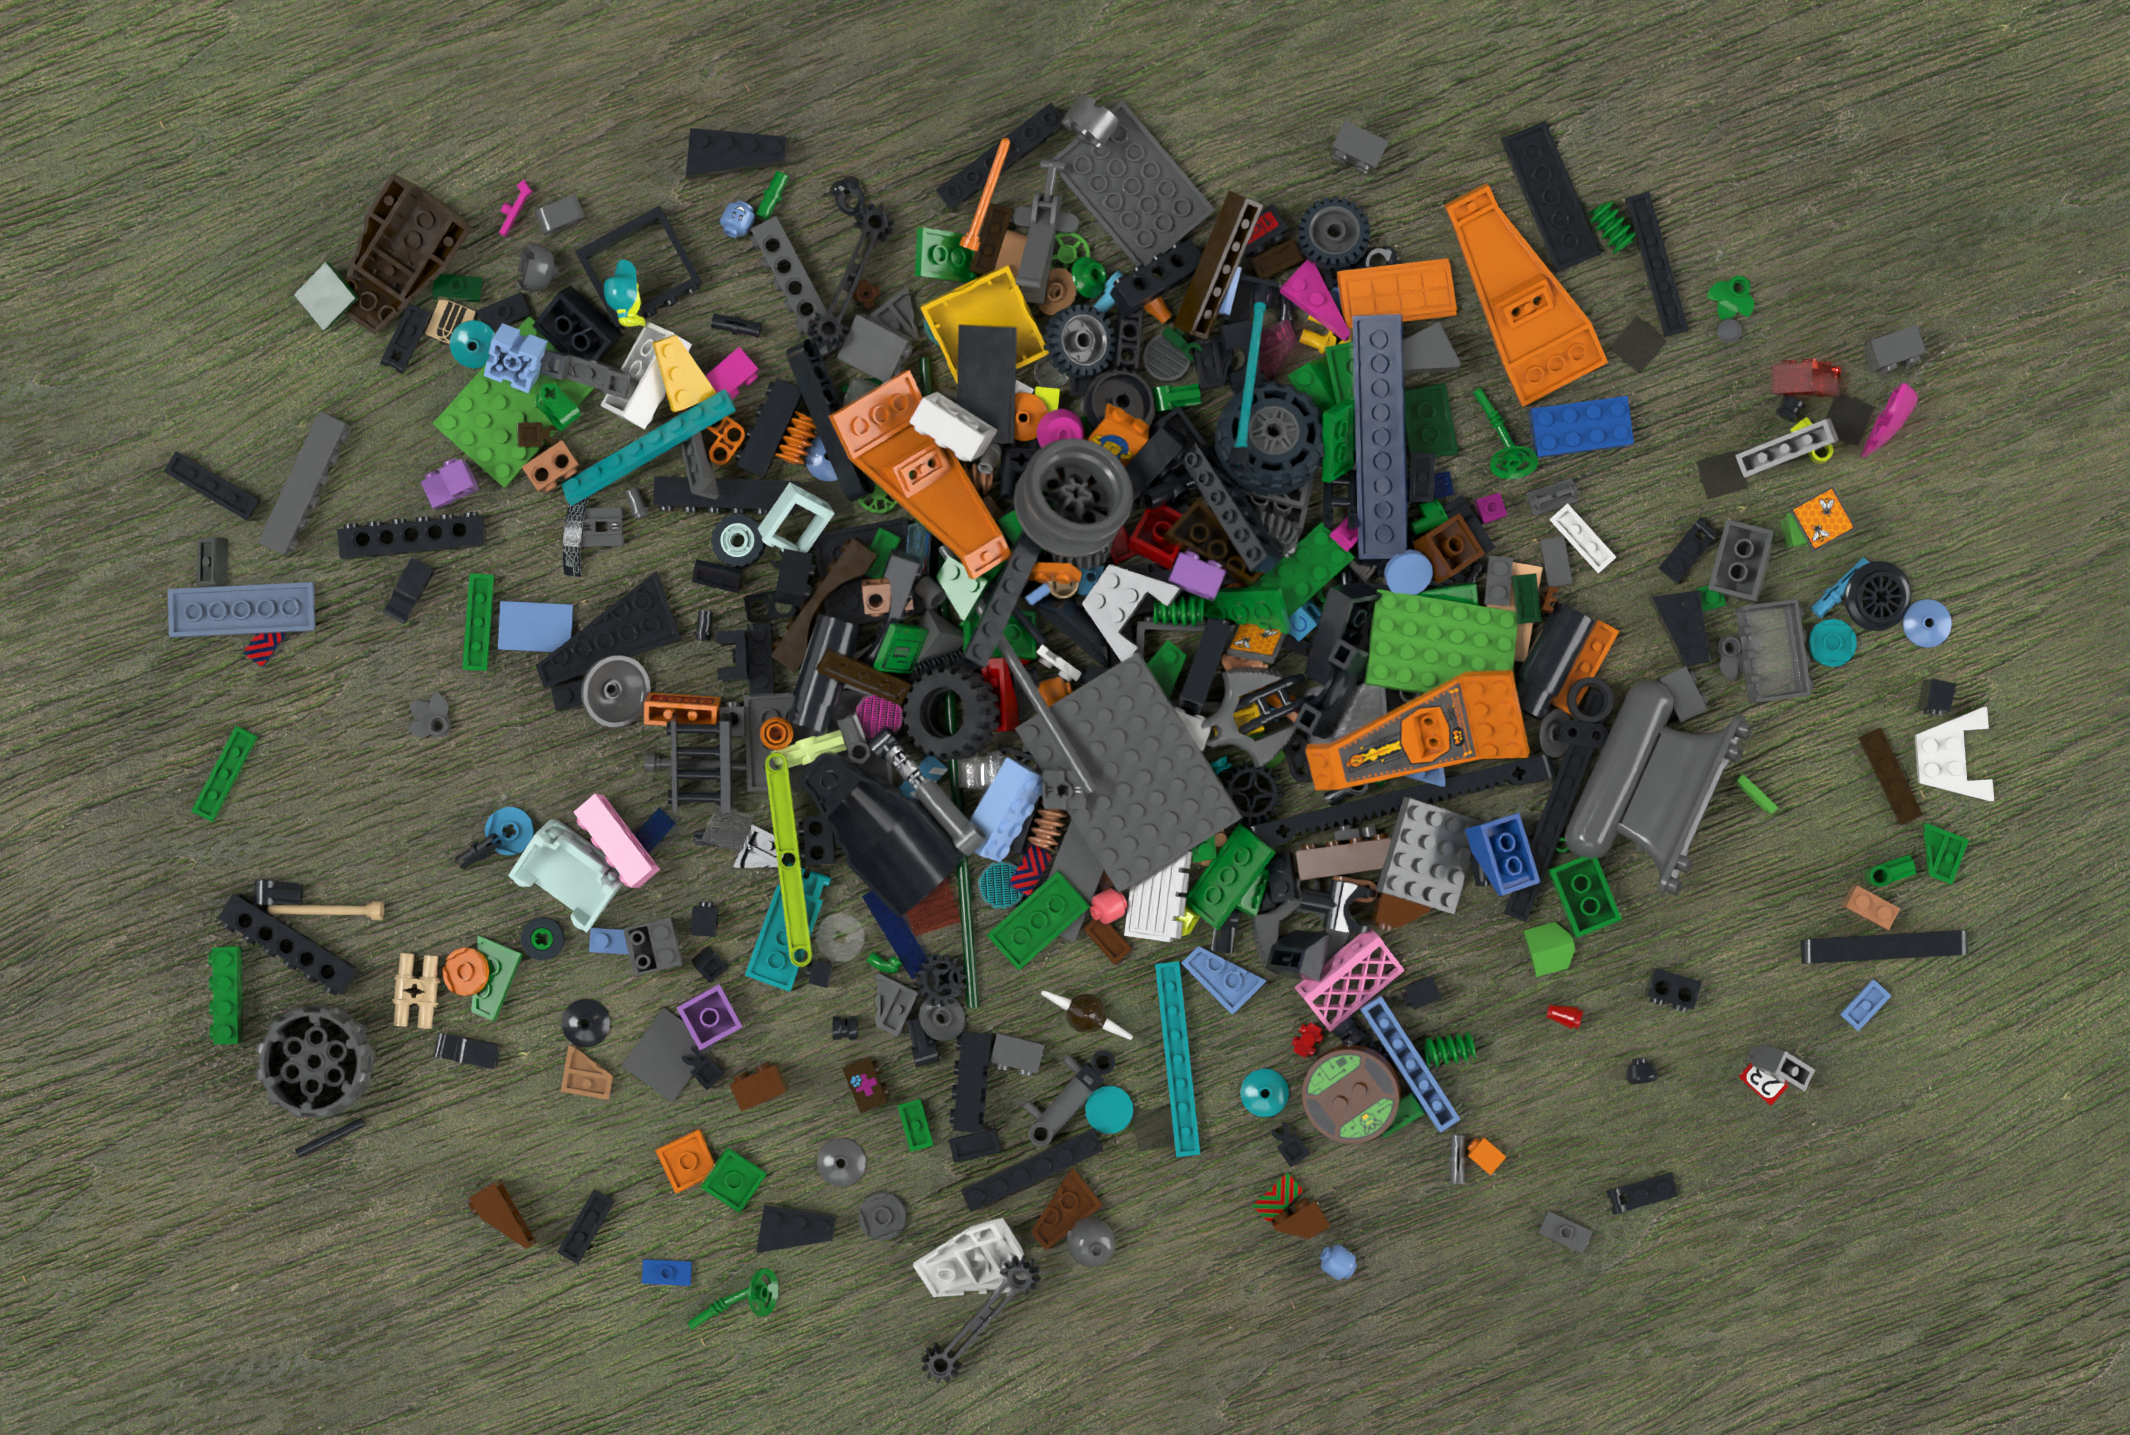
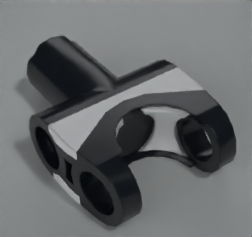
M1332 879L1329 892L1304 888L1300 909L1325 914L1323 928L1342 932L1369 933L1370 926L1359 924L1360 922L1354 920L1350 915L1349 907L1351 902L1357 898H1364L1365 896L1375 898L1376 891L1356 883Z

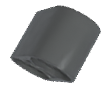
M577 195L566 197L534 212L543 235L552 234L586 218Z

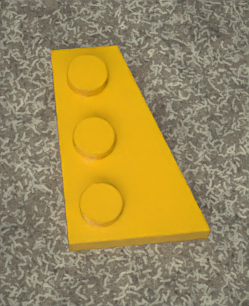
M673 334L652 342L673 412L701 403L716 394V391L677 335Z

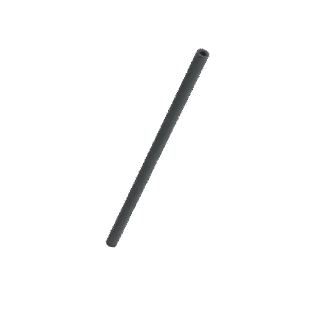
M946 545L938 549L945 561L948 556L958 560L955 553ZM982 597L975 607L979 618L986 606ZM1002 632L997 643L998 649L1087 795L1095 792L1098 789Z

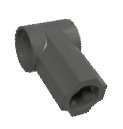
M857 713L838 719L837 723L850 759L855 763L867 761L870 756V747ZM857 745H862L865 747L866 753L863 756H856L852 751L853 748Z

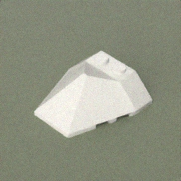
M1000 1218L966 1229L914 1262L913 1267L933 1297L964 1295V1291H979V1294H987V1290H996L1006 1279V1277L1000 1274V1270L1005 1268L1004 1262L1006 1260L1012 1262V1256L1014 1255L1021 1260L1024 1253L1005 1220ZM1022 1271L1014 1273L1016 1278L1020 1280L1027 1278L1026 1274ZM1007 1287L1002 1293L1009 1292L1012 1288Z

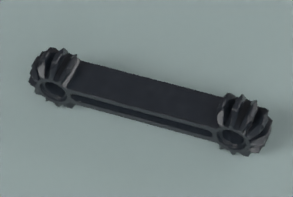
M870 203L868 208L862 206L860 213H856L854 216L857 222L853 224V228L861 230L856 246L825 317L816 312L814 320L810 319L808 322L811 328L807 330V335L814 336L810 340L811 344H814L816 341L819 342L818 350H821L824 345L827 351H831L833 346L840 348L842 345L841 341L847 339L844 332L848 331V326L841 325L840 321L876 238L878 237L881 241L885 242L888 239L887 235L893 233V229L890 226L895 222L893 219H888L891 211H886L885 213L882 211L883 205H880L878 209H876L874 203ZM868 220H876L879 228H872ZM867 237L869 239L867 248L860 264H856V256L864 238ZM845 290L847 294L837 317H834L832 315L833 309L841 291ZM822 326L831 327L833 335H826L822 331Z
M1014 1255L1012 1256V1262L1006 1260L1004 1262L1005 1268L1000 1270V1274L1006 1277V1279L946 1346L940 1347L938 1342H935L933 1348H926V1355L922 1356L921 1361L925 1363L922 1366V1371H930L927 1376L928 1379L935 1376L937 1377L936 1383L938 1384L941 1378L946 1383L950 1382L951 1377L957 1378L959 1374L957 1370H961L963 1364L956 1359L1018 1291H1022L1025 1296H1028L1029 1289L1032 1291L1037 1289L1036 1283L1041 1281V1277L1037 1274L1040 1273L1041 1269L1040 1267H1033L1035 1264L1034 1259L1027 1262L1026 1255H1023L1021 1260ZM1022 1271L1026 1274L1027 1278L1020 1280L1016 1278L1014 1273ZM1007 1287H1011L1012 1289L997 1306L991 1309L990 1305ZM971 1329L972 1333L956 1351H952L951 1348ZM939 1358L944 1359L948 1365L945 1367L939 1366L936 1360Z

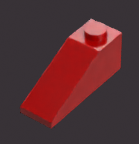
M1004 658L990 659L986 668H982V676L985 677L984 682H990L993 690L991 693L997 694L998 698L996 708H1000V715L996 717V722H999L998 729H994L993 732L1016 731L1015 728L1019 726V710L1007 662Z

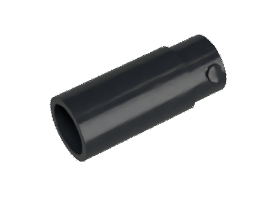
M1555 602L1553 612L1548 615L1516 675L1515 686L1521 712L1540 721L1551 710L1549 708L1554 698L1558 697L1597 624L1586 615L1559 602Z
M818 614L793 695L795 698L788 712L787 722L827 734L828 728L831 725L830 721L834 708L837 709L845 683L821 674L815 668L826 648L853 658L862 627Z

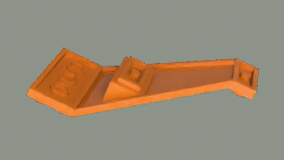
M905 370L831 414L829 418L849 460L960 557L969 579H975L1006 560L1011 551L1003 534L952 449L937 445L933 437L928 434H920L914 429L915 426L909 423L923 397L910 370ZM929 459L932 461L931 467L928 466ZM910 471L913 472V477L911 479L909 478Z

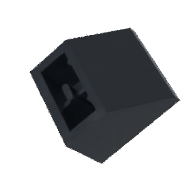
M1293 930L1272 945L1265 969L1287 978L1319 981L1332 935Z

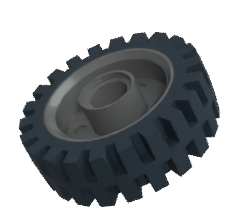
M1328 197L1323 198V201L1320 202L1318 200L1314 202L1313 206L1310 205L1306 213L1303 214L1298 229L1299 245L1302 248L1303 255L1307 256L1310 263L1314 262L1316 267L1321 268L1323 266L1325 270L1329 271L1330 268H1335V271H1339L1342 267L1347 269L1351 264L1355 265L1367 250L1370 239L1368 218L1364 215L1361 207L1358 209L1357 204L1353 201L1349 203L1348 199L1338 200V197H1333L1331 200ZM1336 230L1340 235L1338 237H1331L1328 232Z
M1075 305L1056 312L1054 317L1049 319L1048 322L1050 324L1044 330L1047 334L1043 335V341H1047V344L1043 345L1044 351H1049L1046 357L1048 360H1053L1051 365L1053 368H1059V373H1066L1068 377L1081 378L1099 373L1108 366L1107 362H1110L1113 358L1110 354L1115 352L1116 347L1112 346V343L1116 342V337H1111V333L1115 332L1114 328L1108 327L1111 322L1108 318H1103L1105 314L1102 311L1097 312V308L1089 307V305ZM1078 337L1081 339V346L1078 344Z

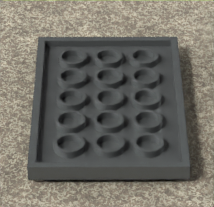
M1121 100L1109 110L1119 120V124L1100 150L1093 147L1089 142L1084 144L1076 138L1051 160L1066 162L1065 172L1057 171L1059 177L1136 267L1141 264L1146 266L1151 263L1152 258L1161 252L1165 254L1174 244L1182 240L1213 214L1215 209L1123 100Z
M842 691L837 709L834 708L830 721L831 725L828 728L827 734L840 730L837 720L849 714H854L857 705L868 695L858 691ZM793 693L757 697L744 695L747 792L768 791L765 760L775 750L769 749L763 744L760 738V730L763 723L770 718L780 717L788 720V712L795 698ZM790 723L793 729V739L788 746L794 745L797 741L813 736L819 737L826 733ZM857 745L852 750L856 756H863L866 753V749L862 745ZM871 748L869 758L863 763L853 762L849 757L848 750L836 753L844 762H849L893 785L892 765L887 759L883 760L877 756ZM771 758L769 761L770 767L777 770L773 758ZM800 764L789 768L791 790H805L801 784V775L810 764L803 766Z

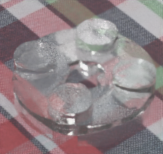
M837 913L828 916L821 922L817 931L816 942L819 950L825 957L834 961L844 962L853 959L860 953L865 943V932L861 923L849 914ZM837 931L841 933L846 932L845 944L834 941V938L837 937Z

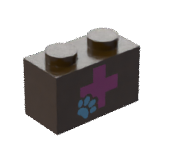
M867 1057L842 1068L860 1114L888 1102L887 1097L891 1095L886 1082L881 1083L878 1077L881 1070L877 1060L872 1061L871 1057Z

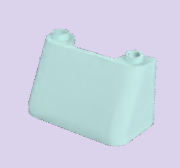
M555 819L549 820L534 835L508 875L521 887H530L536 883L572 909L573 912L570 917L573 925L586 933L591 929L623 884L619 878L621 874L616 868H612L607 863L604 852L564 823Z

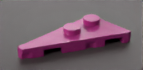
M1307 259L1281 287L1280 293L1346 342L1351 333L1314 262L1310 263Z

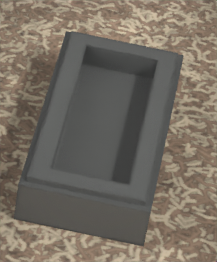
M1560 536L1540 540L1547 585L1556 587L1572 584L1565 537Z

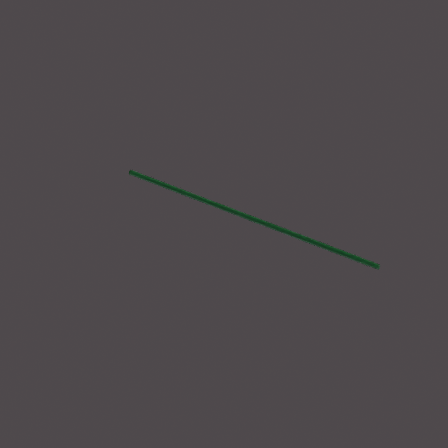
M931 357L919 358L921 394L923 398L934 393ZM929 459L928 466L931 467L932 461ZM941 541L939 542V548L945 545ZM940 552L938 557L937 575L945 563V560ZM945 599L938 606V615L950 622L949 601ZM949 656L951 666L948 665L947 658H944L947 667H952L953 663L951 656ZM951 690L944 696L946 731L949 736H953L959 731L956 692ZM949 759L951 799L965 815L961 759ZM965 855L957 865L964 974L967 976L965 978L967 1008L979 1007L969 864L968 856Z

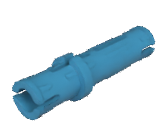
M1862 557L1835 585L1825 590V594L1810 607L1811 610L1819 618H1822L1835 604L1838 605L1842 601L1841 598L1845 595L1846 586L1856 570L1869 562Z

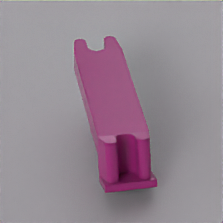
M525 180L516 185L521 193L514 206L505 202L501 208V212L508 215L499 231L500 235L504 237L510 231L527 198L533 193Z

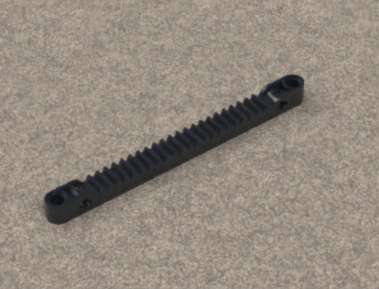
M1543 754L1446 778L1445 786L1443 787L1425 783L1246 828L1271 847L1291 841L1296 831H1299L1302 836L1305 835L1306 828L1311 833H1315L1316 826L1320 831H1324L1325 824L1332 829L1334 828L1335 821L1339 826H1343L1344 819L1348 824H1352L1353 817L1360 822L1362 821L1363 814L1367 819H1371L1372 812L1376 817H1381L1382 810L1386 815H1389L1391 808H1393L1395 813L1400 812V806H1402L1404 797L1428 804L1430 798L1432 803H1437L1438 796L1442 801L1447 800L1448 794L1454 799L1457 796V791L1460 796H1466V789L1470 794L1475 793L1476 787L1480 792L1485 791V784L1489 789H1494L1495 783L1498 787H1503L1504 780H1507L1512 785H1524L1556 777L1551 757ZM1516 766L1518 770H1523L1520 780L1512 776ZM1280 824H1283L1284 828H1289L1285 838L1276 834V830L1280 829Z

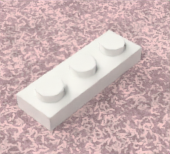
M1568 503L1549 519L1597 573L1602 571L1616 558Z

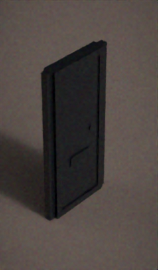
M959 324L957 405L997 429L991 443H1014L1017 327Z

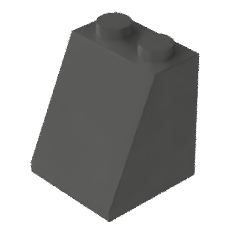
M1440 322L1403 340L1404 375L1454 372L1461 366Z

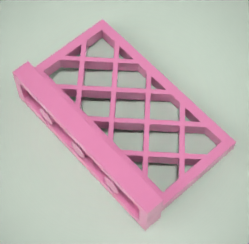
M1370 927L1369 933H1360L1324 963L1319 981L1303 980L1294 988L1326 1028L1332 1031L1405 970L1381 938ZM1380 946V958H1370L1371 953ZM1358 963H1363L1361 974L1351 973L1353 967ZM1369 964H1378L1376 974H1367ZM1384 964H1394L1396 967L1390 973L1382 974ZM1344 979L1342 989H1332L1336 981ZM1350 979H1360L1358 989H1348ZM1365 979H1375L1374 986L1370 989H1364ZM1320 994H1325L1323 1004H1314L1312 1002ZM1331 994H1341L1339 1004H1329ZM1347 994L1356 995V999L1352 1004H1345ZM1328 1010H1338L1337 1016L1328 1022L1326 1020Z

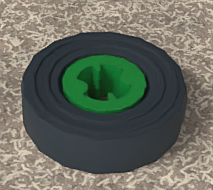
M546 917L535 918L528 922L521 934V945L525 953L531 958L540 961L550 960L557 956L562 950L565 941L561 926L553 919ZM538 933L542 935L548 934L549 938L546 940H549L547 945L537 943L536 939H539L537 937Z

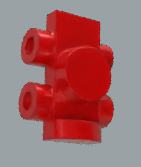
M1309 1022L1308 1026L1303 1023L1298 1031L1302 1036L1300 1038L1295 1036L1291 1042L1295 1046L1292 1051L1303 1058H1306L1307 1054L1312 1057L1316 1050L1313 1047L1314 1043L1320 1044L1324 1037L1320 1034L1323 1029Z

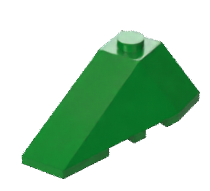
M1326 356L1311 361L1288 375L1289 384L1295 386L1297 391L1307 393L1313 399L1316 407L1321 409L1322 413L1336 405ZM1354 427V452H1355V451H1356V435H1355V427Z

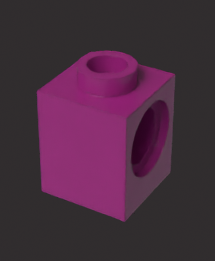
M1500 492L1474 502L1482 525L1507 516Z

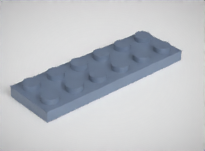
M314 583L168 589L169 637L185 638L316 631Z

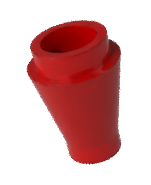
M1550 1004L1546 1018L1571 1030L1573 1028L1579 1029L1584 1011L1576 1006Z

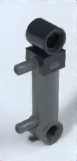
M1103 1049L1098 1050L1092 1056L1091 1066L1085 1063L1083 1067L1070 1055H1067L1063 1059V1063L1075 1072L1076 1075L1047 1109L1042 1112L1030 1101L1023 1105V1108L1036 1119L1029 1129V1138L1033 1144L1045 1146L1050 1143L1053 1137L1104 1081L1101 1075H1106L1113 1071L1115 1058L1111 1052ZM1104 1055L1110 1059L1109 1067L1101 1069L1097 1066L1096 1060L1099 1056ZM1044 1127L1048 1131V1136L1044 1140H1038L1034 1136L1036 1128Z

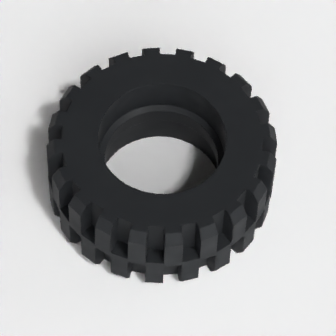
M937 667L932 671L923 673L921 675L922 679H916L912 684L914 689L909 690L906 698L909 700L908 704H904L903 709L907 715V718H903L904 725L909 726L907 734L910 739H915L914 745L918 749H924V754L935 756L937 759H964L975 756L977 752H982L987 747L985 742L993 740L994 734L992 732L994 729H998L999 722H996L997 715H1000V708H996L998 698L997 694L991 693L993 687L990 682H984L985 677L980 673H974L971 669L961 667ZM951 690H954L961 697L965 706L964 723L953 736H949L942 729L938 719L940 702Z

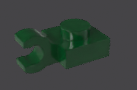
M1167 326L1161 334L1178 351H1181L1190 362L1194 361V358L1189 354L1190 349L1195 348L1200 353L1202 351V347L1199 344L1186 343L1184 340L1185 334L1177 327L1171 329Z

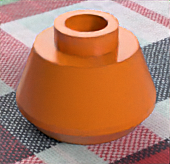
M773 717L763 723L760 730V738L767 748L782 750L791 743L793 729L787 720Z

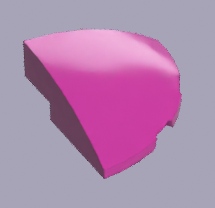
M1902 383L1893 389L1885 409L1879 413L1860 455L1861 457L1865 458L1878 450L1906 422L1918 401L1917 394L1909 385Z

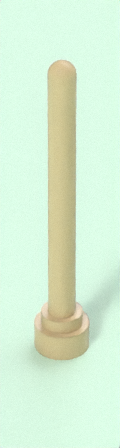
M372 901L367 903V906L269 905L267 912L269 914L366 915L371 920H383L384 904L383 901Z

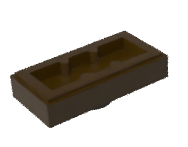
M1292 238L1251 258L1250 262L1257 277L1266 279L1302 262L1304 259Z

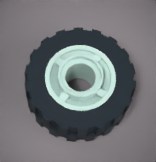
M731 514L729 517L722 518V521L715 525L716 528L712 532L713 537L711 539L712 549L717 555L716 557L724 564L733 568L749 567L751 564L759 561L760 556L764 554L763 551L766 548V544L762 541L763 537L758 530L760 525L753 518L744 514ZM737 535L744 536L745 541L741 547H734L733 539Z

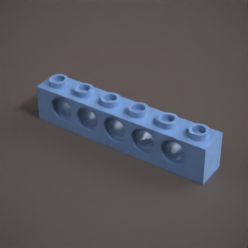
M1379 995L1360 1007L1359 1009L1424 1108L1437 1131L1442 1132L1459 1121L1460 1118L1383 998Z

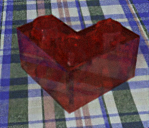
M1812 358L1802 359V363H1797V360H1782V364L1772 365L1771 394L1783 396L1809 395L1815 397L1840 396L1841 367L1831 366L1830 361H1817V359Z

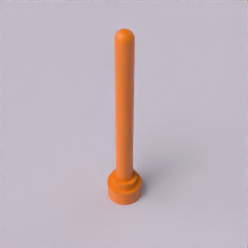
M1003 138L1000 142L969 233L966 232L965 237L962 236L960 246L978 252L981 243L978 242L980 239L978 234L1010 146L1008 138Z

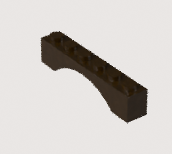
M859 537L853 538L852 541L848 539L841 548L843 552L838 560L835 558L827 568V571H829L825 579L821 578L813 588L816 591L813 597L803 602V606L799 608L802 611L797 619L795 617L791 619L786 626L787 634L784 638L780 636L772 647L775 651L771 656L793 673L798 672L802 667L814 623L824 601L844 582L868 574L881 553Z

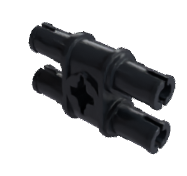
M1037 438L1028 440L1027 449L1018 448L1019 440L1014 439V443H1004V446L1001 448V465L998 470V474L1001 477L1000 498H1014L1016 479L1022 476L1031 458L1041 449ZM1020 461H1025L1024 466H1019Z

